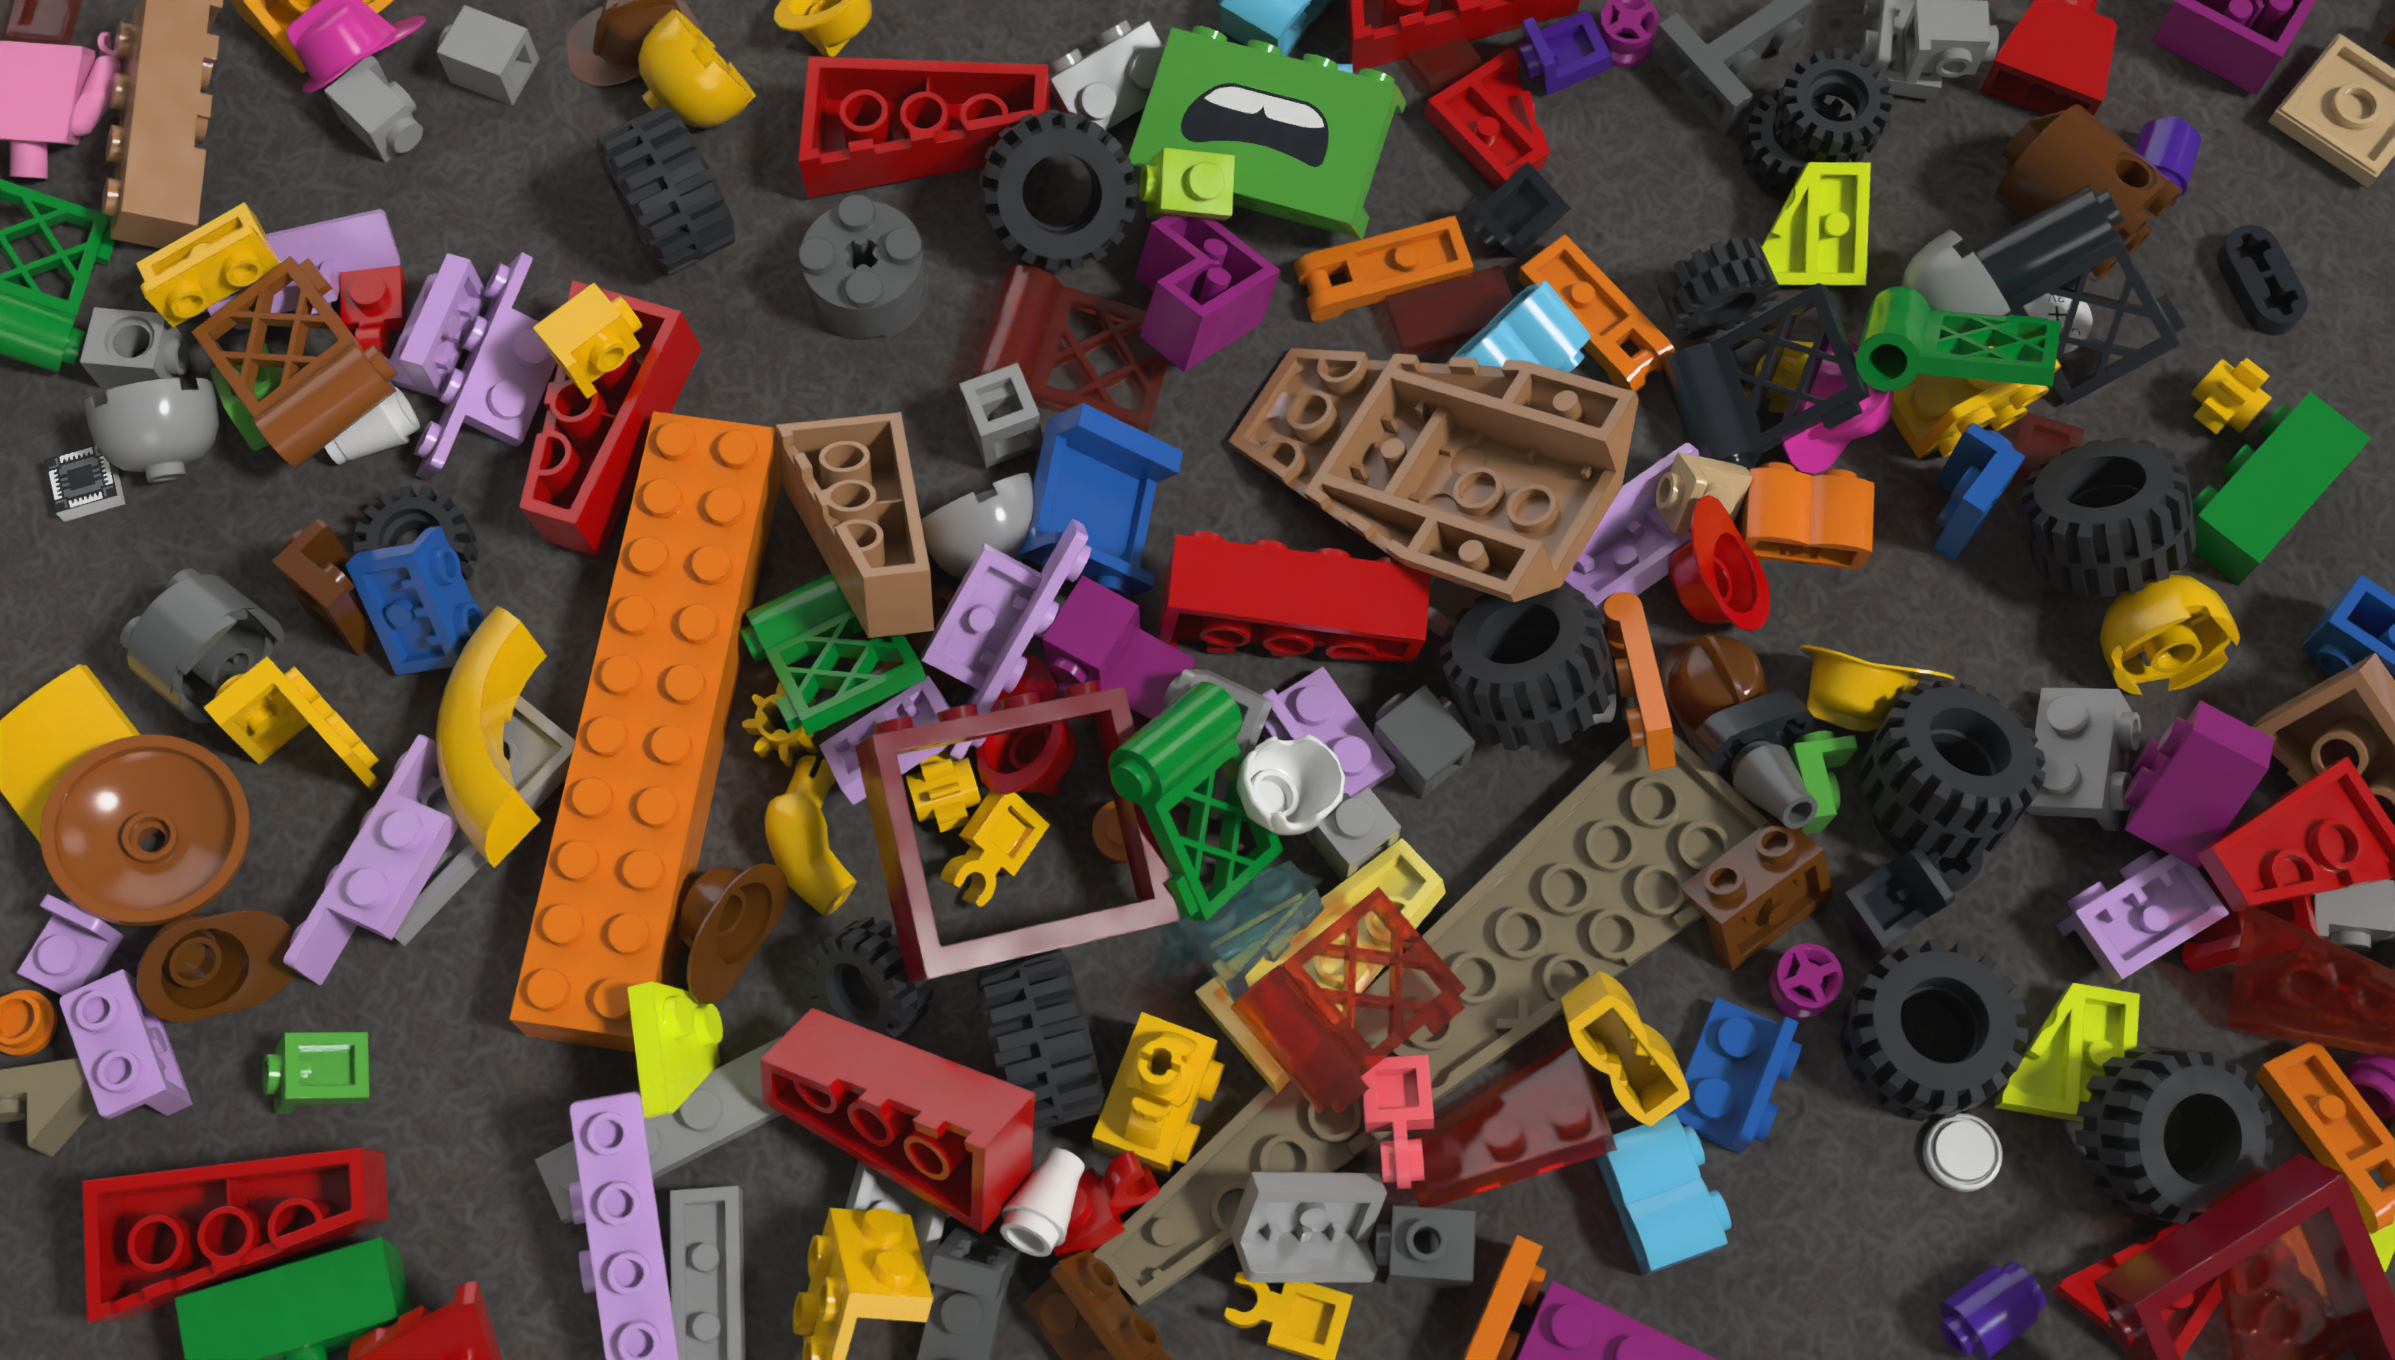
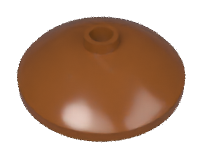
M130 736L114 740L90 751L61 776L50 793L43 810L40 827L41 850L47 869L56 885L72 903L83 911L99 919L120 925L152 926L165 924L182 916H189L202 909L217 898L232 882L248 850L251 832L250 811L242 787L233 772L209 750L196 743L173 736ZM159 835L165 838L163 846L157 851L147 852L141 849L144 840L150 836Z

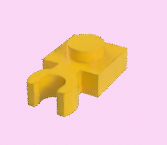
M990 791L959 834L971 847L965 855L957 856L946 864L941 873L940 880L947 885L960 888L966 877L971 874V885L964 893L962 899L966 903L977 907L984 906L994 894L998 871L1014 877L1050 824L1016 793L1005 795Z
M1244 1272L1236 1274L1234 1284L1253 1291L1257 1298V1304L1248 1312L1226 1308L1224 1319L1229 1324L1243 1329L1255 1327L1260 1323L1270 1325L1272 1327L1266 1346L1311 1360H1335L1353 1295L1311 1282H1285L1282 1293L1278 1294L1270 1291L1266 1283L1249 1282L1245 1278Z

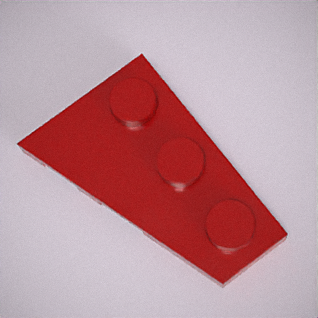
M2347 756L2329 764L2197 852L2196 855L2234 912L2394 879L2395 826Z

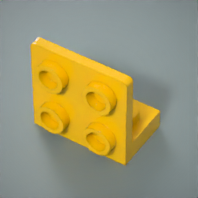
M2057 359L2055 365V372L2061 367ZM1918 374L1908 386L1894 391V405L1891 418L1918 459L1939 450L1943 458L1951 455L1962 433L1970 423H1975L1981 428L1991 424L1994 431L2003 429L2028 412L2025 406L2045 395L2049 388L2039 385Z

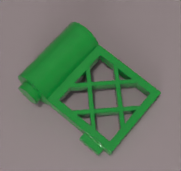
M0 179V200L18 205L28 219L0 230V253L11 269L0 274V355L58 373L62 362L75 365L85 330L75 328L74 323L94 263L108 265L115 243L114 239H110L111 228L106 227L110 215L102 214L101 212ZM66 221L90 229L91 232L86 243L63 250L49 227ZM36 232L51 255L23 265L9 244V241ZM81 259L77 271L71 262ZM59 267L72 286L68 300L41 292L32 277Z
M1904 286L1890 287L1880 292L1871 302L1855 357L1856 371L1862 381L1870 387L1881 391H1897L1906 387L1916 378L1917 374L2053 387L2061 321L2018 315L1999 316L1932 310L1925 297L1916 290Z
M832 572L745 612L750 624L740 628L741 635L754 662L758 663L767 658L782 685L786 696L775 701L790 731L803 726L808 736L927 679L920 661L904 635L873 637L870 641L851 640L854 634L864 629ZM809 655H819L811 669L787 667V665ZM839 657L858 659L850 672L831 671ZM878 661L903 663L881 675L871 674ZM820 688L838 690L834 697L811 708L808 707Z
M1205 681L1192 686L1119 746L1109 757V771L1114 789L1127 801L1141 806L1172 874V878L1167 882L1168 888L1181 916L1191 917L1192 921H1207L1284 850L1277 834L1272 833L1247 817L1236 788L1239 766L1244 760L1235 739L1242 726L1240 709L1233 697L1224 688ZM1221 765L1229 780L1225 802L1211 798L1215 772ZM1181 800L1191 803L1186 837L1179 835L1169 813V810ZM1209 810L1223 814L1218 848L1204 844ZM1241 821L1247 822L1257 844V847L1246 857L1236 854ZM1202 855L1216 859L1212 888L1206 893L1199 880Z

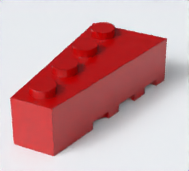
M1345 0L1349 64H1353V72H1357L1362 68L1376 67L1522 27V20L1532 16L1536 23L1569 15L1578 12L1581 0Z
M809 57L798 158L807 197L812 198L985 166L987 162L985 155L990 145L994 147L1001 137L998 134L1007 126L1010 128L1021 122L1019 118L1032 113L1036 116L1044 114V110H1051L1052 102L1048 65Z
M572 280L568 301L590 285ZM601 288L599 289L610 302L621 296L636 314L643 325L642 328L634 333L641 347L631 353L621 366L613 371L604 373L592 382L597 392L588 399L585 398L558 365L555 381L548 383L544 399V405L548 409L543 432L536 435L520 503V509L545 541L595 557H600L636 484L653 411L671 413L702 350L681 311Z
M1207 531L1191 532L1187 536L1176 534L1163 579L1157 638L1178 649L1179 640L1207 642L1208 653L1234 654L1235 647L1254 643L1263 644L1266 649L1271 651L1272 656L1297 657V655L1311 652L1314 646L1326 647V655L1331 659L1414 662L1426 641L1431 574L1405 566L1393 557H1383L1377 561L1351 558L1349 553L1334 548L1318 549L1313 553L1290 550L1285 544L1274 540H1257L1250 544L1224 541L1222 536Z
M811 1008L760 1059L763 1103L981 1234L992 1224L1006 1204L1031 1176L1035 1107L1034 1092Z
M353 1148L83 1181L87 1323L119 1322L175 1301L174 1298L213 1287L389 1220L385 1152L367 1148Z

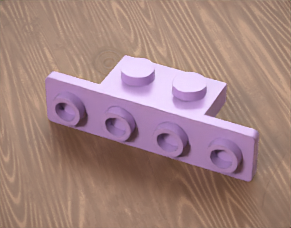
M382 209L266 234L280 263L291 256L299 264L307 258L315 264L333 288L323 295L330 305L332 301L337 300L339 294L340 272L398 266L401 262L386 213ZM294 281L274 295L270 313H283L292 310L296 313L300 288ZM251 285L240 289L201 313L209 311L210 316L214 315ZM314 307L311 315L318 313ZM236 324L234 328L238 330L250 329L251 325Z
M521 252L508 266L499 263L493 271L484 291V296L492 299L484 318L479 315L475 316L461 344V348L469 351L462 370L454 367L447 376L439 393L438 401L446 404L438 424L432 421L427 424L415 448L414 454L423 458L416 476L428 481L443 468L462 422L509 445L517 447L523 442L556 365L555 360L532 328L539 322L512 309L533 257Z
M1685 443L1666 457L1658 460L1653 466L1622 486L1563 584H1565L1567 591L1576 588L1585 594L1587 602L1592 601L1597 609L1600 621L1605 618L1604 603L1607 598L1619 592L1639 595L1669 574V563L1674 552L1691 542V534L1689 532L1686 535L1673 533L1655 507L1658 483L1661 477L1670 471L1677 452L1699 456L1698 449L1690 443Z
M1071 519L1041 573L983 543L921 653L922 661L975 688L966 705L976 704L978 715L991 712L990 710L1001 690L1011 693L1016 687L1027 664V659L1021 655L1033 634L1042 638L1054 621L1059 603L1053 601L1064 580L1067 579L1074 582L1088 561L1091 553V547L1085 545L1088 540V534L1084 524L1075 519ZM987 737L948 745V753L961 761L970 745L979 748Z
M421 734L418 735L409 751L405 752L398 759L394 767L392 779L375 807L371 808L363 817L359 833L342 862L336 865L328 875L325 890L307 920L302 922L294 931L290 941V948L285 954L283 962L307 980L318 985L323 984L357 925L392 941L457 831L459 825L451 817L421 804V801L417 798L430 775L436 778L439 776L436 742L433 739Z
M628 1092L575 1101L570 1106V1116L580 1181L569 1183L570 1202L574 1224L586 1223L590 1250L579 1251L580 1271L584 1293L596 1291L606 1360H679L641 1096L638 1092Z

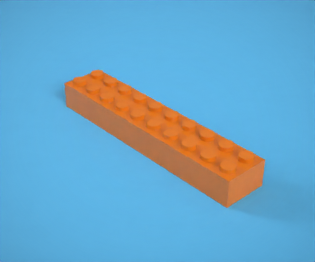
M653 411L509 1020L527 1037L635 1053L627 987L651 981L672 986L681 944L677 930L678 916L688 891L694 884L746 645L740 628L750 624L745 612L754 608L781 484L776 428Z

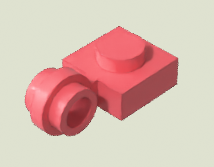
M1429 1055L1361 1059L1366 1133L1393 1131V1141H1380L1383 1183L1397 1182V1189L1411 1188V1181H1424L1422 1140H1408L1407 1130L1434 1129Z

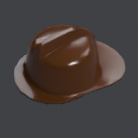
M605 0L602 7L580 18L567 34L566 44L570 72L574 77L590 86L609 88L626 84L642 77L639 73L638 57L644 39L655 24L672 9L680 11L699 30L700 25L683 0Z
M1707 633L1700 636V638L1680 642L1669 650L1661 664L1660 679L1665 699L1689 746L1704 762L1705 760L1693 747L1692 743L1693 736L1698 727L1711 715L1723 709L1772 692L1763 674L1759 658L1746 644L1734 638Z
M761 863L749 867L745 871L733 867L720 866L703 874L688 891L679 912L677 930L680 941L690 950L687 966V983L690 995L697 1003L713 1004L729 992L754 954L782 917L786 906L788 887L786 876L778 866Z
M237 910L207 917L191 915L175 919L165 924L154 935L137 967L136 988L142 1003L158 1018L175 1023L198 1021L210 1016L260 1005L289 984L297 973L283 962L284 956L290 948V941L295 930L280 916L263 910Z

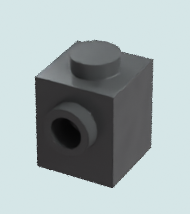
M1425 685L1410 697H1407L1404 692L1395 695L1376 713L1375 718L1377 722L1375 723L1373 733L1374 738L1395 765L1397 773L1420 799H1423L1470 762L1475 741L1464 730L1465 722L1461 713L1449 699L1444 696L1437 699Z
M1393 1205L1389 1213L1388 1224L1376 1223L1374 1260L1376 1265L1386 1266L1385 1284L1467 1290L1473 1282L1476 1211Z

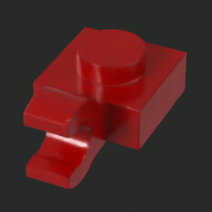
M398 265L340 272L341 320L364 350L374 344L388 360L391 358L390 331L403 330L408 320L406 275Z
M1129 1151L1116 1157L1108 1165L1104 1178L1093 1167L1082 1173L1065 1241L1063 1244L1053 1248L1055 1254L1061 1260L1087 1249L1093 1251L1126 1231L1119 1215L1136 1205L1149 1201L1159 1193L1160 1189L1149 1167L1142 1169L1134 1151Z

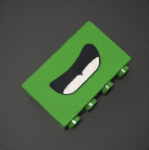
M1194 26L1192 32L1171 28L1129 158L1134 172L1140 177L1143 165H1149L1150 158L1163 148L1235 155L1233 205L1362 240L1370 218L1363 208L1394 112L1403 114L1406 100L1397 84H1394L1395 80L1391 76L1374 69L1362 68L1359 75L1338 70V65L1335 62L1322 56L1305 54L1303 60L1283 56L1282 51L1278 47L1263 41L1249 40L1247 46L1227 42V37L1224 34L1208 27Z

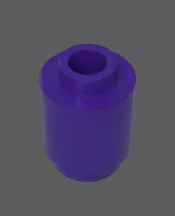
M2173 116L2162 117L2143 125L2135 151L2183 189L2179 196L2181 197L2187 190L2201 145V137L2184 119Z
M2009 1261L2002 1267L1992 1265L1940 1303V1311L1944 1319L1939 1322V1329L1949 1345L1962 1357L1972 1354L1979 1360H1988L2038 1322L2037 1313L2047 1306V1301L2034 1278L2018 1263Z

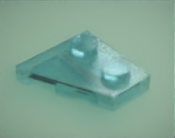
M1288 860L1278 867L1260 872L1207 921H1192L1191 917H1186L1177 922L1188 946L1231 1000L1235 1002L1250 990L1245 979L1248 972L1263 956L1267 961L1276 962L1290 947L1293 937L1306 929L1324 910V906L1317 889Z

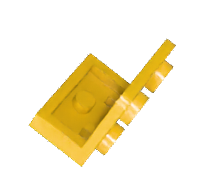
M266 656L247 673L235 675L223 683L216 692L215 698L203 707L216 723L258 764H261L310 723L371 791L381 784L379 779L369 769L379 761L378 758L295 666L283 674L270 658Z
M829 1208L823 1235H814L810 1243L808 1274L811 1280L807 1293L799 1292L794 1304L793 1331L795 1335L803 1336L802 1360H845L857 1317L927 1322L933 1302L931 1288L910 1214H900L884 1208H875L869 1211Z

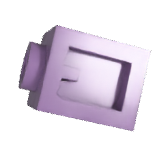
M47 894L40 906L50 912L52 917L17 973L63 996L97 981L124 936L106 924L105 920L83 911L71 901L67 904Z

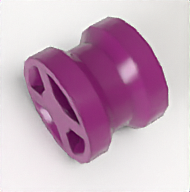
M1609 0L1604 5L1599 19L1598 30L1612 56V65L1630 68L1641 64L1648 58L1659 25L1658 12L1650 1ZM1618 34H1632L1635 38H1624Z
M1799 944L1787 950L1769 973L1767 988L1770 999L1776 1008L1788 1017L1797 1019L1814 1018L1825 1011L1828 1005L1835 1000L1842 989L1844 976L1841 964L1832 952L1816 944ZM1800 987L1803 990H1807L1810 993V997H1808L1807 993L1801 992L1798 989H1793Z

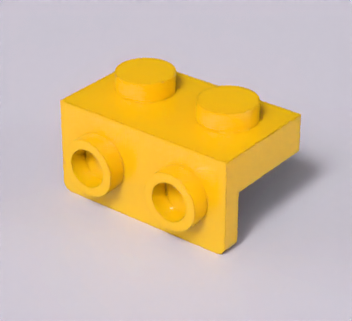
M244 202L137 262L136 265L145 281L140 287L145 298L172 327H175L240 289L255 283L279 265L280 261L256 215Z

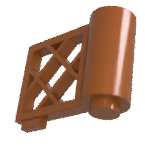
M289 256L191 332L255 418L254 422L265 439L289 465L296 469L395 393L397 390L390 380L398 372L374 344L366 350L362 348L323 295L333 288L309 258L299 264L294 258ZM294 281L300 288L296 313H270L274 295ZM313 307L319 315H311ZM236 324L251 325L246 352L224 351L216 340ZM267 326L292 327L287 355L262 353ZM308 328L331 329L339 340L318 357L303 356ZM235 365H243L241 373ZM258 367L284 368L280 386L260 400L253 391Z

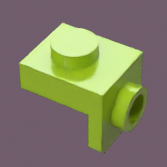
M1174 148L1161 149L1150 158L1149 165H1143L1140 173L1139 199L1140 201L1147 202V219L1158 220L1166 214L1218 220L1230 218L1233 207L1235 155Z

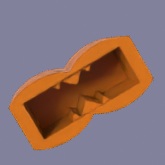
M1781 462L1765 463L1758 468L1749 469L1753 478L1739 509L1738 532L1757 559L1778 562H1801L1808 565L1861 569L1871 555L1873 547V482L1857 478L1854 472L1843 469L1827 470L1820 475L1811 476L1795 471L1792 465Z

